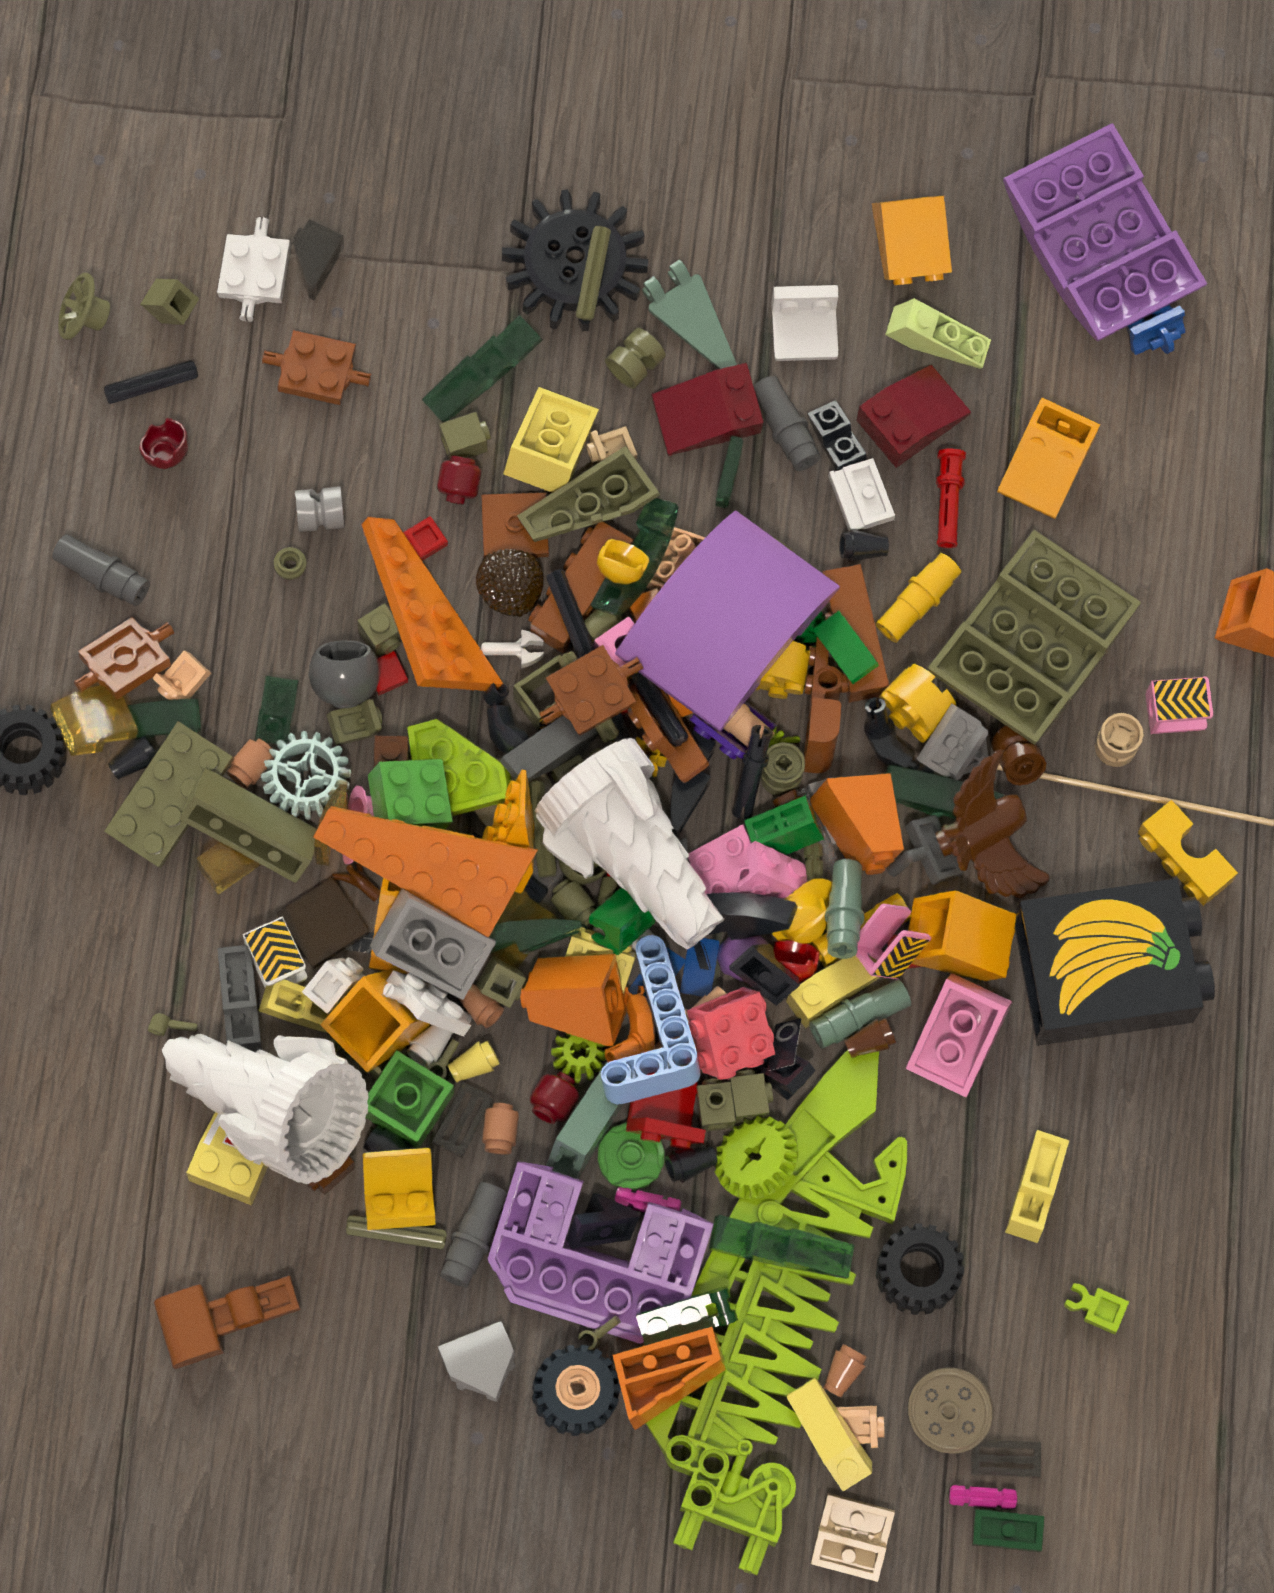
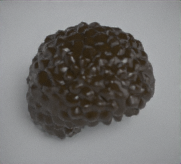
M515 549L493 551L492 554L489 553L482 560L475 578L478 593L491 609L503 615L522 617L523 614H527L534 608L536 601L542 594L544 587L543 571L535 556L530 555L528 552Z

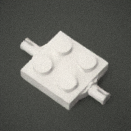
M261 217L256 218L254 235L227 234L217 293L219 298L236 299L242 302L239 319L245 322L246 319L248 322L253 321L255 304L264 302L282 303L291 243L290 240L268 237L267 231L270 220L264 217L263 221Z
M393 970L386 980L388 984L383 989L385 997L404 1004L418 1020L464 1036L471 1027L469 1024L471 1022L470 1014L463 1011L456 1003L450 1001L446 997L448 992L432 984L425 983L421 978L411 973L404 975Z

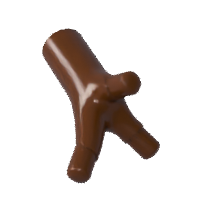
M356 863V870L352 865H347L346 870L349 874H332L331 878L342 880L357 887L373 902L379 899L381 890L365 876L361 864Z

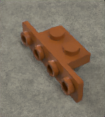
M635 684L629 687V690L637 704L630 707L631 711L628 713L630 719L638 729L643 727L646 733L642 735V738L653 752L658 749L667 758L679 779L686 783L707 768L709 761L665 691L659 688L688 734V740L678 747H675L669 741Z

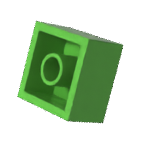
M442 759L379 762L368 774L374 817L388 820L396 819L405 821L407 824L424 825L443 830L453 822Z
M396 1050L368 1093V1113L365 1118L384 1130L388 1128L414 1145L415 1149H419L453 1097L454 1085Z

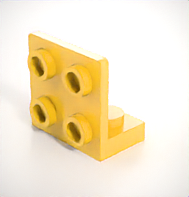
M419 1148L363 1153L367 1230L435 1225L431 1149Z

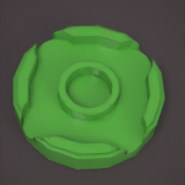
M627 1123L613 1127L604 1136L598 1147V1165L601 1174L611 1185L617 1188H630L632 1191L648 1187L659 1177L664 1166L665 1150L661 1141L660 1143L640 1140V1134L626 1132Z

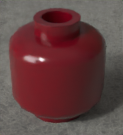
M450 456V460L441 463L437 490L441 494L446 495V502L464 505L465 499L477 497L482 471L475 465V460Z
M558 1072L557 1075H543L529 1099L533 1107L532 1113L540 1120L552 1125L555 1122L566 1121L579 1100V1092L574 1087L575 1081L562 1072Z

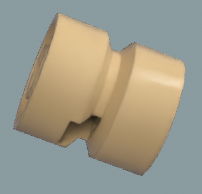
M1126 713L1113 714L1105 720L1095 742L1096 754L1102 762L1109 766L1121 767L1132 761L1142 743L1144 735L1139 721Z

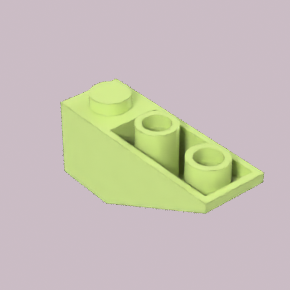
M915 298L894 307L886 331L888 337L911 349L980 369L983 368L991 339Z

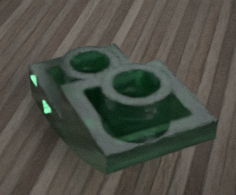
M266 675L255 741L261 739L266 743L277 744L278 740H282L288 744V735L291 732L299 680Z
M178 699L127 705L129 732L132 739L135 737L139 739L144 735L146 738L169 735L178 721L194 732H201L199 699Z

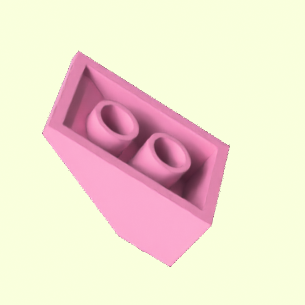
M952 973L943 985L906 1069L967 1097L1004 1022L1012 1001Z

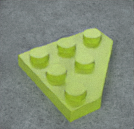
M438 719L407 727L412 760H443L452 816L505 802V794L511 781V774L500 761Z

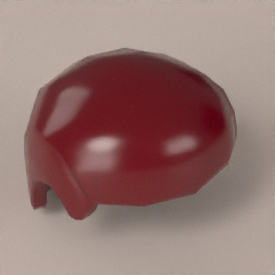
M166 418L163 425H150L146 434L140 440V455L151 467L168 469L177 466L187 456L189 445L187 431L181 422L171 418Z

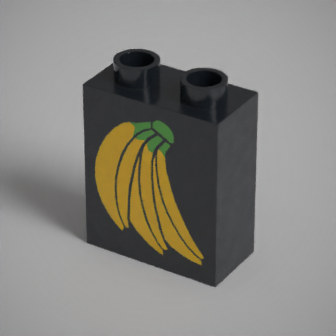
M1178 878L1020 901L1017 907L1014 928L1037 1046L1193 1023L1204 1007L1203 1001L1214 1000L1215 984L1211 965L1208 960L1194 961L1190 937L1201 936L1202 934L1199 904L1196 897L1182 898Z

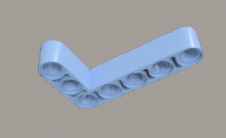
M655 935L642 937L635 947L640 974L662 1048L614 1060L602 1068L601 1079L607 1100L614 1104H625L694 1085L700 1078L697 1051L664 941ZM617 1081H623V1082H621V1083H619V1084H613L614 1082H617Z

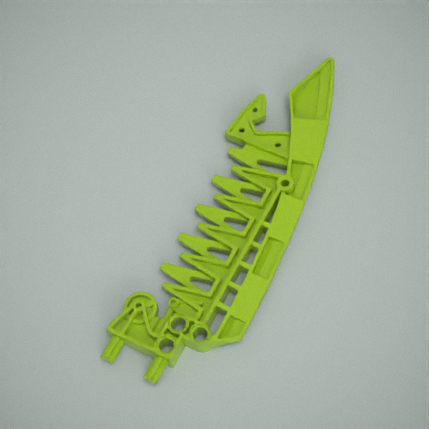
M847 1050L827 1071L786 1123V1126L792 1131L797 1140L799 1150L797 1165L792 1176L782 1188L769 1196L752 1200L742 1198L738 1200L691 1295L695 1296L726 1286L730 1291L734 1280L744 1284L737 1304L729 1302L731 1309H735L738 1320L729 1324L725 1336L716 1334L726 1370L707 1382L701 1400L686 1396L645 1423L663 1452L668 1466L675 1471L692 1477L679 1510L684 1512L673 1544L692 1551L704 1520L749 1537L738 1569L756 1576L759 1573L768 1545L775 1547L782 1531V1510L788 1507L794 1498L796 1483L789 1469L777 1463L762 1464L753 1471L749 1479L740 1475L746 1458L753 1449L750 1441L775 1445L778 1439L777 1436L748 1419L800 1429L801 1422L796 1413L765 1394L787 1396L796 1389L766 1371L811 1380L816 1377L818 1380L822 1369L782 1346L786 1345L810 1350L813 1344L812 1340L783 1323L835 1333L839 1322L801 1299L828 1302L831 1294L801 1276L851 1286L856 1277L855 1273L819 1252L845 1255L848 1247L818 1229L869 1239L874 1227L859 1219L861 1213L893 1225L906 1175L907 1140L903 1137L896 1138L874 1159L873 1163L879 1180L864 1185L829 1153L875 1114L879 1052L852 1058ZM894 1161L896 1167H890L889 1162ZM828 1176L830 1181L824 1182L822 1177ZM792 1192L828 1213L829 1217L822 1218L794 1212L781 1204ZM884 1197L885 1203H880L878 1198ZM764 1229L749 1272L740 1271L754 1243ZM779 1244L786 1245L808 1258L811 1264L804 1265L775 1259ZM765 1291L792 1306L794 1311L785 1312L757 1306L761 1292ZM715 1303L705 1305L709 1316L718 1313ZM744 1338L752 1340L775 1354L776 1359L769 1360L739 1354ZM726 1386H730L756 1401L759 1406L751 1408L721 1402ZM680 1404L696 1410L688 1435L675 1436L669 1440L668 1435ZM676 1445H684L688 1448L690 1457L686 1461H677L673 1458L671 1449ZM728 1456H736L731 1471H728ZM710 1457L717 1458L722 1463V1470L716 1474L707 1472L703 1465L704 1460ZM701 1489L706 1491L710 1495V1503L706 1506L694 1504L691 1494L695 1490Z

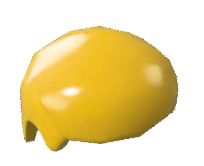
M614 539L608 540L597 556V565L600 572L613 583L625 585L638 581L643 576L649 563V557L642 550L626 542Z

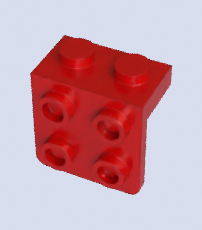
M698 1081L686 1088L630 1102L626 1132L640 1134V1140L660 1143L661 1139L671 1141L670 1146L682 1149H690L691 1144L704 1143L706 1130L691 1127Z

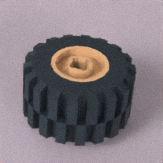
M569 1345L563 1350L558 1349L554 1351L550 1357L543 1361L533 1381L532 1401L533 1404H536V1412L539 1417L542 1416L545 1419L544 1424L549 1428L551 1426L555 1427L558 1433L564 1434L567 1432L571 1433V1436H578L580 1433L589 1434L596 1428L604 1425L618 1405L621 1387L618 1384L617 1371H614L611 1367L613 1363L609 1358L605 1360L601 1356V1351L597 1349L591 1351L588 1349L589 1346L581 1345L580 1348H574V1345Z

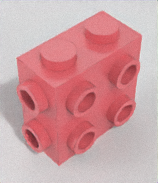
M742 987L687 1010L688 1024L695 1041L699 1067L702 1073L717 1077L719 1080L728 1079L735 1076L737 1070L745 1067L760 1066L764 1063V1059L775 1055L773 1046L774 1034L768 1026L765 1014L767 1009L766 1002L759 991Z

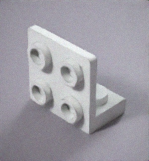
M838 285L773 288L771 306L774 359L776 361L835 360L838 358L836 321Z

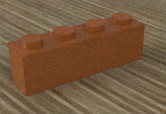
M605 522L598 523L595 528L589 527L580 542L583 544L578 554L573 552L563 567L566 570L565 575L583 620L590 615L612 582L600 572L597 565V556L601 548L611 539L633 545L632 538ZM549 586L546 592L548 599L543 606L538 604L529 617L528 621L531 622L530 632L543 639L547 645L564 654L572 641Z
M861 564L822 571V574L840 586L839 590L826 604L827 613L823 614L824 621L837 611H840L879 664L877 668L855 684H852L841 670L843 676L841 693H846L848 703L879 697L889 686Z

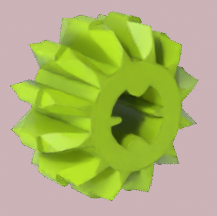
M566 1033L567 1039L557 1035L555 1042L560 1047L551 1049V1055L558 1058L553 1062V1067L555 1069L565 1067L562 1073L568 1076L571 1073H575V1083H580L581 1074H585L586 1078L592 1081L594 1079L592 1069L600 1072L603 1068V1064L600 1061L606 1060L605 1051L601 1050L605 1045ZM586 1050L585 1057L574 1058V1051Z

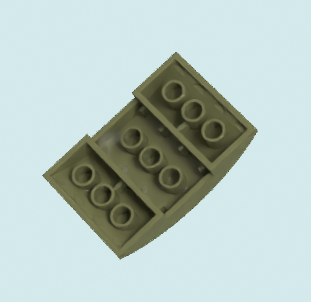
M1033 530L1000 573L995 584L965 622L963 621L927 668V671L1036 745L1085 684L1132 618L1141 602L1036 530Z

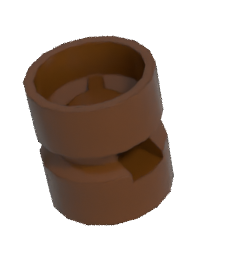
M1008 726L996 732L991 746L994 752L999 749L1003 750L1000 765L1007 780L1014 785L1021 786L1028 785L1039 779L1046 770L1047 764L1039 746L1032 744Z

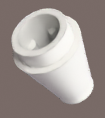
M431 1025L410 1042L411 1047L407 1050L409 1057L423 1067L428 1068L431 1063L438 1061L453 1032Z

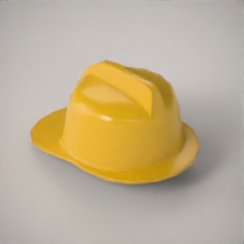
M823 878L811 879L786 897L785 900L793 901L798 906L790 929L774 932L772 935L778 941L792 940L799 944L816 941L823 934L827 925L825 911L829 907V894L831 893L832 882Z

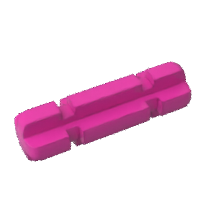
M618 1187L614 1201L626 1207L632 1206L633 1210L646 1212L649 1202L680 1211L681 1201L679 1199L668 1197V1200H665L662 1195L639 1190L633 1193L630 1188Z
M953 1485L949 1490V1502L951 1505L960 1506L968 1503V1506L996 1508L998 1505L1001 1506V1509H1014L1017 1505V1492L1012 1489H1003L1001 1492L998 1491V1488L971 1486L969 1489H965V1486Z

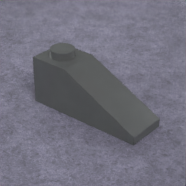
M561 716L503 756L500 762L515 780L521 769L526 770L529 782L561 766L575 756H581L599 734L596 728H593L579 736L572 723L564 716Z

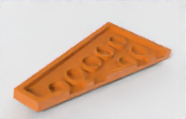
M367 517L361 525L417 685L422 687L486 691L492 683H495L496 690H498L503 682L394 519Z
M334 806L328 809L313 836L315 839L488 938L538 849L517 847L501 841L493 842L475 838L472 835L439 828L407 824L405 821L396 819L388 820L374 817L371 814Z

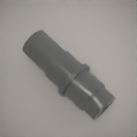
M769 376L754 385L755 394L766 416L765 419L773 432V441L780 445L786 458L791 461L796 471L806 470L815 465L821 456L815 447V441L807 429L808 422L800 416L795 405L789 400L776 376Z
M69 534L62 536L54 548L53 560L79 574L81 578L95 585L96 590L101 593L107 592L121 601L137 606L143 601L149 590V580L122 564L120 558L117 556L110 557L98 549L89 547Z
M480 1182L457 1232H453L450 1237L452 1243L440 1273V1277L460 1287H468L473 1274H476L483 1255L488 1254L490 1250L488 1244L496 1228L495 1223L507 1198V1193L495 1185Z

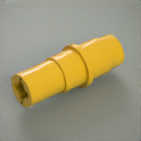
M940 553L917 577L912 576L908 580L909 585L897 597L896 602L875 623L878 630L890 641L897 643L932 606L937 607L940 604V598L962 573L959 566L950 557Z

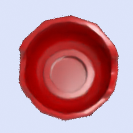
M781 940L775 943L773 949L775 959L799 978L800 983L815 974L820 952L815 946L808 943L799 944L792 940Z

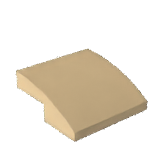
M828 1493L811 1564L878 1582L895 1510Z

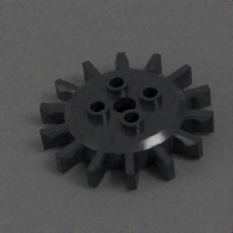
M568 189L561 190L559 200L561 212L550 215L538 199L532 201L533 216L540 223L534 229L517 220H513L510 224V232L514 236L526 241L525 249L502 247V261L523 263L525 269L506 277L505 285L507 290L517 289L529 284L534 291L524 300L522 311L528 315L543 301L553 306L549 316L550 328L557 329L561 323L564 310L577 311L592 232L595 226H603L609 228L611 234L596 307L600 306L612 322L618 320L619 310L611 297L616 292L634 301H637L640 297V288L623 279L625 272H648V259L626 257V250L644 244L645 235L643 230L621 236L617 228L625 222L627 209L624 206L620 207L607 220L597 215L601 204L600 193L593 192L589 198L586 211L572 209V197ZM578 232H585L588 235L585 238H580L576 234ZM556 244L559 246V250L551 251L548 247ZM577 250L584 255V259L580 263H571L567 260L566 255L570 251ZM570 270L574 273V276L567 278L563 273ZM578 318L582 332L589 331L591 320Z

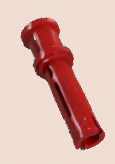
M947 448L937 452V457L940 460V475L936 478V484L940 488L937 545L941 548H955L958 545L959 492L965 485V479L962 477L963 461L966 459V452L960 449Z

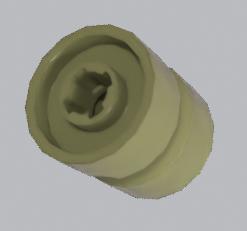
M636 328L624 340V347H617L605 359L608 369L616 379L631 389L636 388L647 377V369L654 370L666 357L660 343L641 328Z
M784 742L774 744L767 751L769 761L767 767L763 768L761 784L770 794L782 796L792 790H797L800 786L805 768V759L800 749L793 744Z

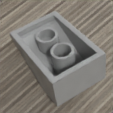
M402 888L371 942L370 947L377 957L464 1000L496 941Z

